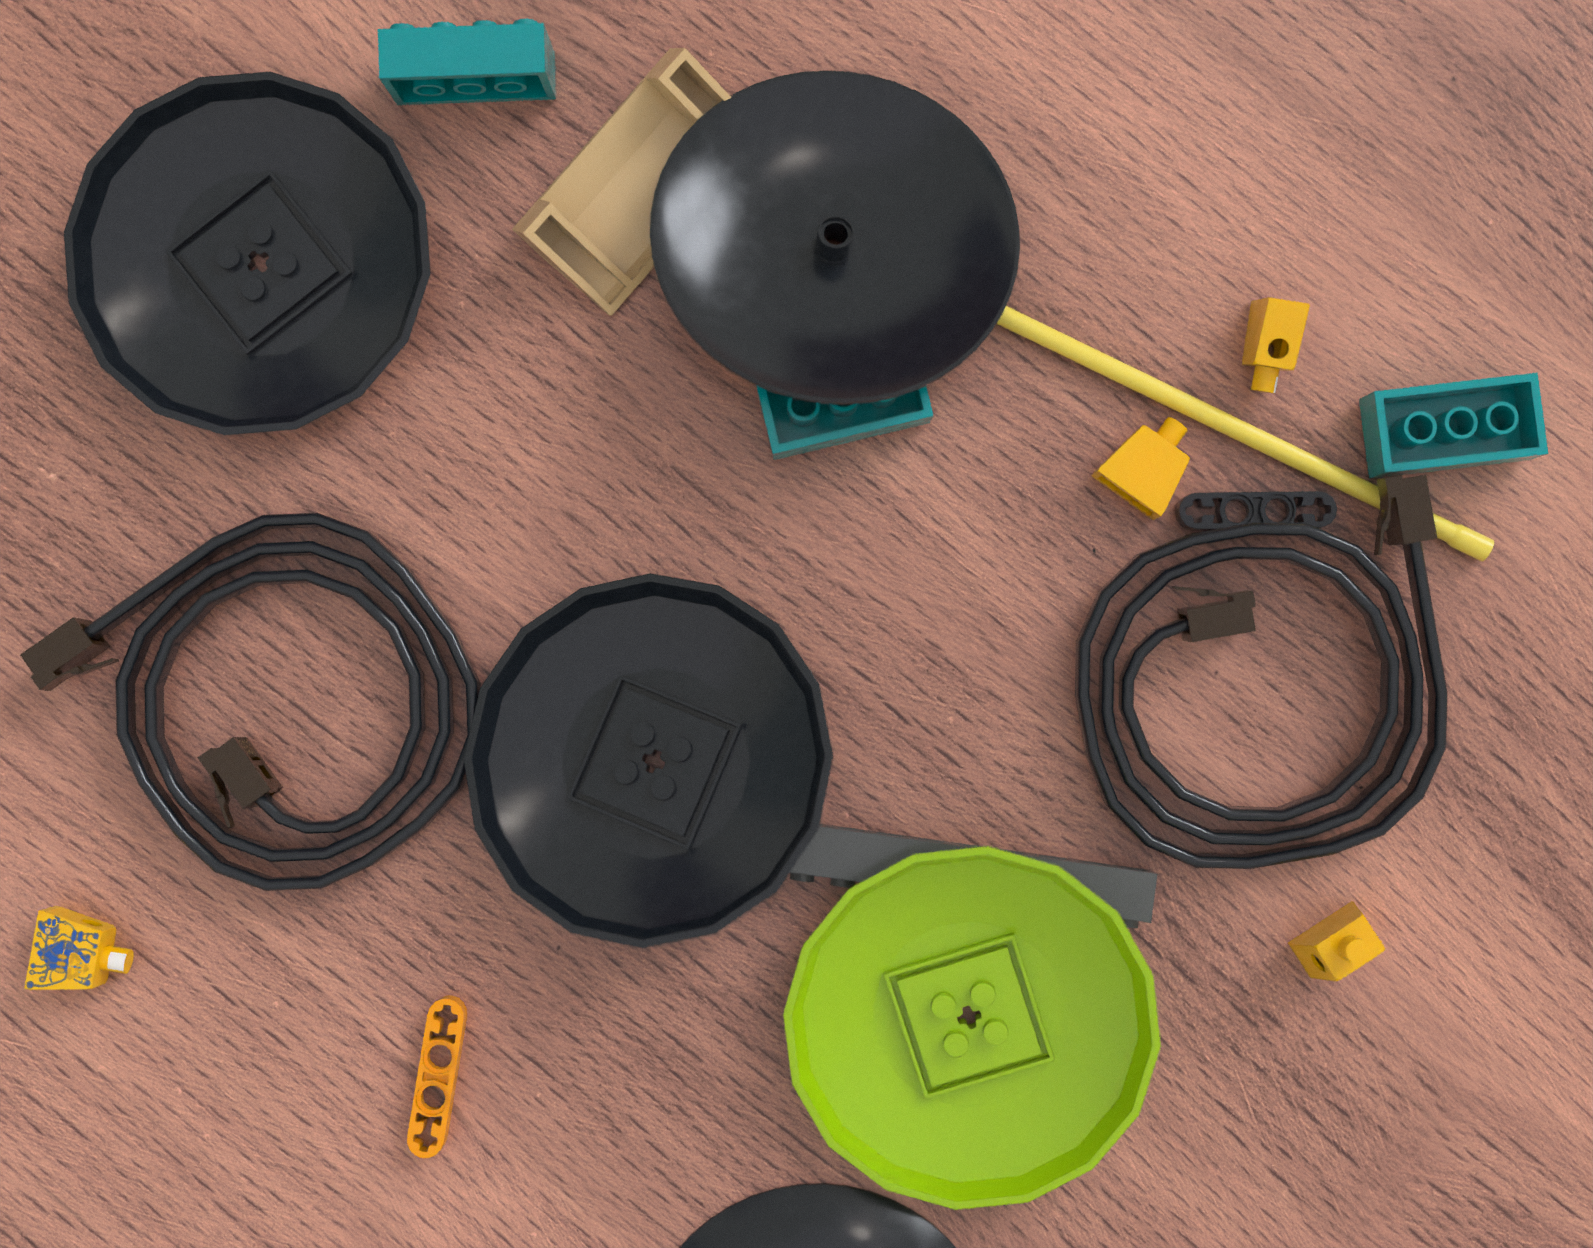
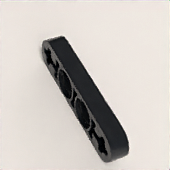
M1320 491L1193 493L1185 496L1177 504L1175 516L1180 526L1192 531H1209L1248 523L1310 524L1314 527L1322 528L1333 522L1336 517L1337 506L1332 496ZM1213 500L1218 501L1215 510L1218 523H1213L1215 515H1203L1198 518L1197 523L1194 522L1193 516L1186 515L1185 510L1193 505V501L1197 502V507L1200 509L1215 507ZM1231 500H1237L1245 506V518L1239 523L1230 521L1225 514V507ZM1279 500L1284 504L1286 515L1281 522H1273L1267 517L1265 509L1269 501ZM1315 500H1317L1318 507L1325 508V514L1318 516L1317 521H1315L1314 514L1296 515V508L1314 505Z

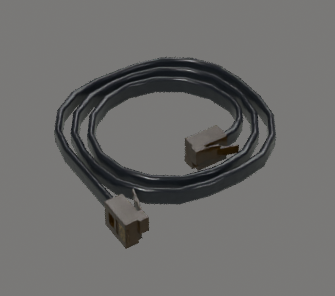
M1402 475L1377 479L1380 512L1376 521L1374 555H1382L1385 532H1387L1389 545H1403L1428 689L1427 744L1407 788L1370 823L1326 840L1246 854L1194 853L1150 834L1118 801L1100 755L1089 694L1091 642L1110 599L1145 565L1192 546L1246 536H1300L1346 556L1381 593L1398 637L1405 678L1403 728L1383 772L1343 808L1301 824L1261 831L1216 830L1204 827L1168 811L1134 776L1117 732L1113 711L1115 658L1134 615L1170 581L1215 563L1229 560L1287 561L1330 580L1359 610L1365 619L1381 660L1380 708L1360 755L1323 790L1279 807L1224 805L1185 788L1151 753L1135 712L1134 680L1144 658L1164 639L1182 633L1183 641L1197 642L1256 631L1252 607H1256L1253 590L1221 594L1210 589L1172 586V589L1193 591L1198 596H1227L1228 600L1177 609L1178 620L1157 627L1146 635L1131 650L1120 674L1118 708L1138 758L1177 798L1229 821L1285 822L1336 802L1376 765L1398 716L1399 658L1381 611L1341 569L1293 548L1229 547L1209 551L1163 569L1156 574L1121 608L1100 655L1098 712L1103 735L1121 781L1161 822L1211 844L1273 845L1302 840L1360 819L1400 781L1422 733L1423 670L1417 636L1397 585L1358 545L1310 524L1248 523L1187 534L1134 556L1097 592L1076 640L1075 698L1085 755L1105 805L1145 846L1195 868L1254 869L1334 855L1381 837L1424 798L1446 750L1448 702L1447 686L1421 542L1437 539L1426 475L1402 479Z
M319 513L261 515L212 537L92 622L91 620L73 617L20 654L33 673L30 676L39 690L45 691L53 690L62 682L77 674L84 675L119 662L118 659L111 658L94 665L86 664L110 647L103 637L108 632L224 550L270 529L321 527L364 543L400 577L448 645L466 685L467 737L450 782L416 819L366 855L328 873L312 876L272 877L228 861L196 832L156 778L137 736L135 682L153 637L188 600L219 578L265 557L316 555L357 570L387 597L400 612L417 636L437 680L439 731L421 778L385 816L371 826L324 847L276 848L232 832L229 829L233 828L235 824L228 806L230 798L226 786L243 809L259 806L277 824L305 834L338 833L368 820L407 779L426 729L424 673L403 627L364 590L308 569L251 572L202 594L164 634L144 685L145 740L166 787L176 802L220 844L270 862L327 860L370 841L396 825L435 784L454 734L452 677L433 635L409 600L371 564L363 559L314 541L257 543L208 565L174 589L139 625L134 632L115 680L116 735L138 785L173 834L215 873L265 891L325 888L377 864L425 829L463 789L466 782L464 754L481 683L458 633L413 571L372 533ZM311 583L352 598L388 631L409 678L410 727L392 774L358 810L336 820L312 821L288 812L272 797L283 789V786L247 737H233L219 748H210L198 757L213 781L215 796L224 816L225 825L195 797L187 786L165 739L164 686L181 642L216 605L260 585Z

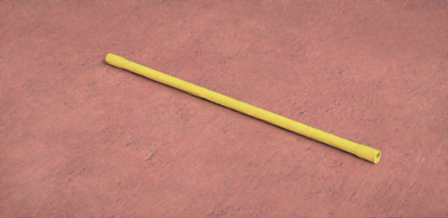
M1008 306L1005 307L1002 316L997 322L998 325L1380 510L1378 486ZM1433 513L1437 538L1445 541L1450 547L1481 562L1489 556L1494 546L1493 539Z

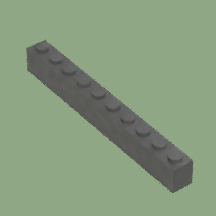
M820 824L818 831L792 868L790 879L801 882H814L815 876L831 878L830 885L852 888L855 886V882H863L913 854L984 846ZM1000 849L1060 866L1118 911L1126 927L1138 928L1139 922L1151 923L1158 874L1151 870Z

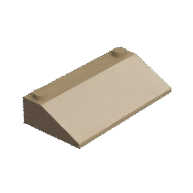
M670 48L512 230L608 315L612 316L654 268L650 243L651 208L658 180L671 152L683 135L700 117L716 104L732 97L686 48Z

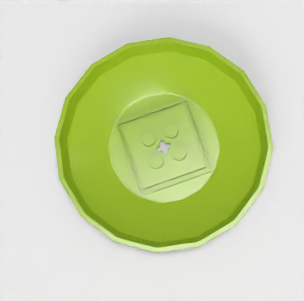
M989 846L913 854L848 889L802 946L783 1013L792 1085L826 1144L883 1189L954 1210L1029 1203L1093 1170L1139 1116L1161 1048L1154 975L1118 911L1060 866ZM970 1006L972 1011H980V1013L975 1015L974 1023L968 1024L965 1018L958 1019L959 1016L963 1015V1007Z

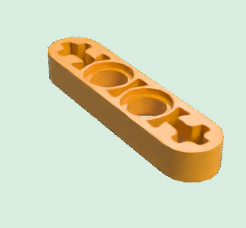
M453 995L439 998L429 1008L407 1134V1145L410 1151L420 1158H431L437 1155L445 1145L448 1137L467 1022L465 1003ZM446 1005L451 1006V1013L458 1015V1019H453L449 1023L447 1035L455 1034V1040L448 1036L433 1037V1032L439 1034L443 1030L444 1018L438 1016L437 1012L442 1011ZM436 1045L446 1046L452 1054L450 1064L445 1067L436 1066L430 1059L432 1047ZM437 1086L442 1089L445 1094L444 1104L440 1107L428 1106L423 1098L425 1088ZM422 1114L427 1117L420 1118L419 1115ZM441 1116L442 1121L436 1118L431 1127V1136L436 1137L437 1140L433 1141L429 1147L424 1146V1139L417 1137V1134H421L426 1129L428 1117Z

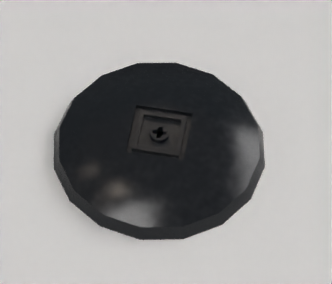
M273 72L198 77L133 110L87 163L64 230L68 303L100 367L155 414L221 435L296 430L361 397L407 344L431 274L425 201L394 140L339 93ZM257 255H260L262 258L269 256V259L265 262L268 269L264 272H261L259 269L252 271V268L256 265L253 258Z
M652 573L580 588L522 627L480 687L464 754L474 830L511 891L572 934L638 948L715 934L775 894L819 829L833 760V751L820 685L781 626L719 585ZM657 751L662 752L660 759L665 762L664 768H656L653 773H649L650 765L645 762L648 755L655 756Z

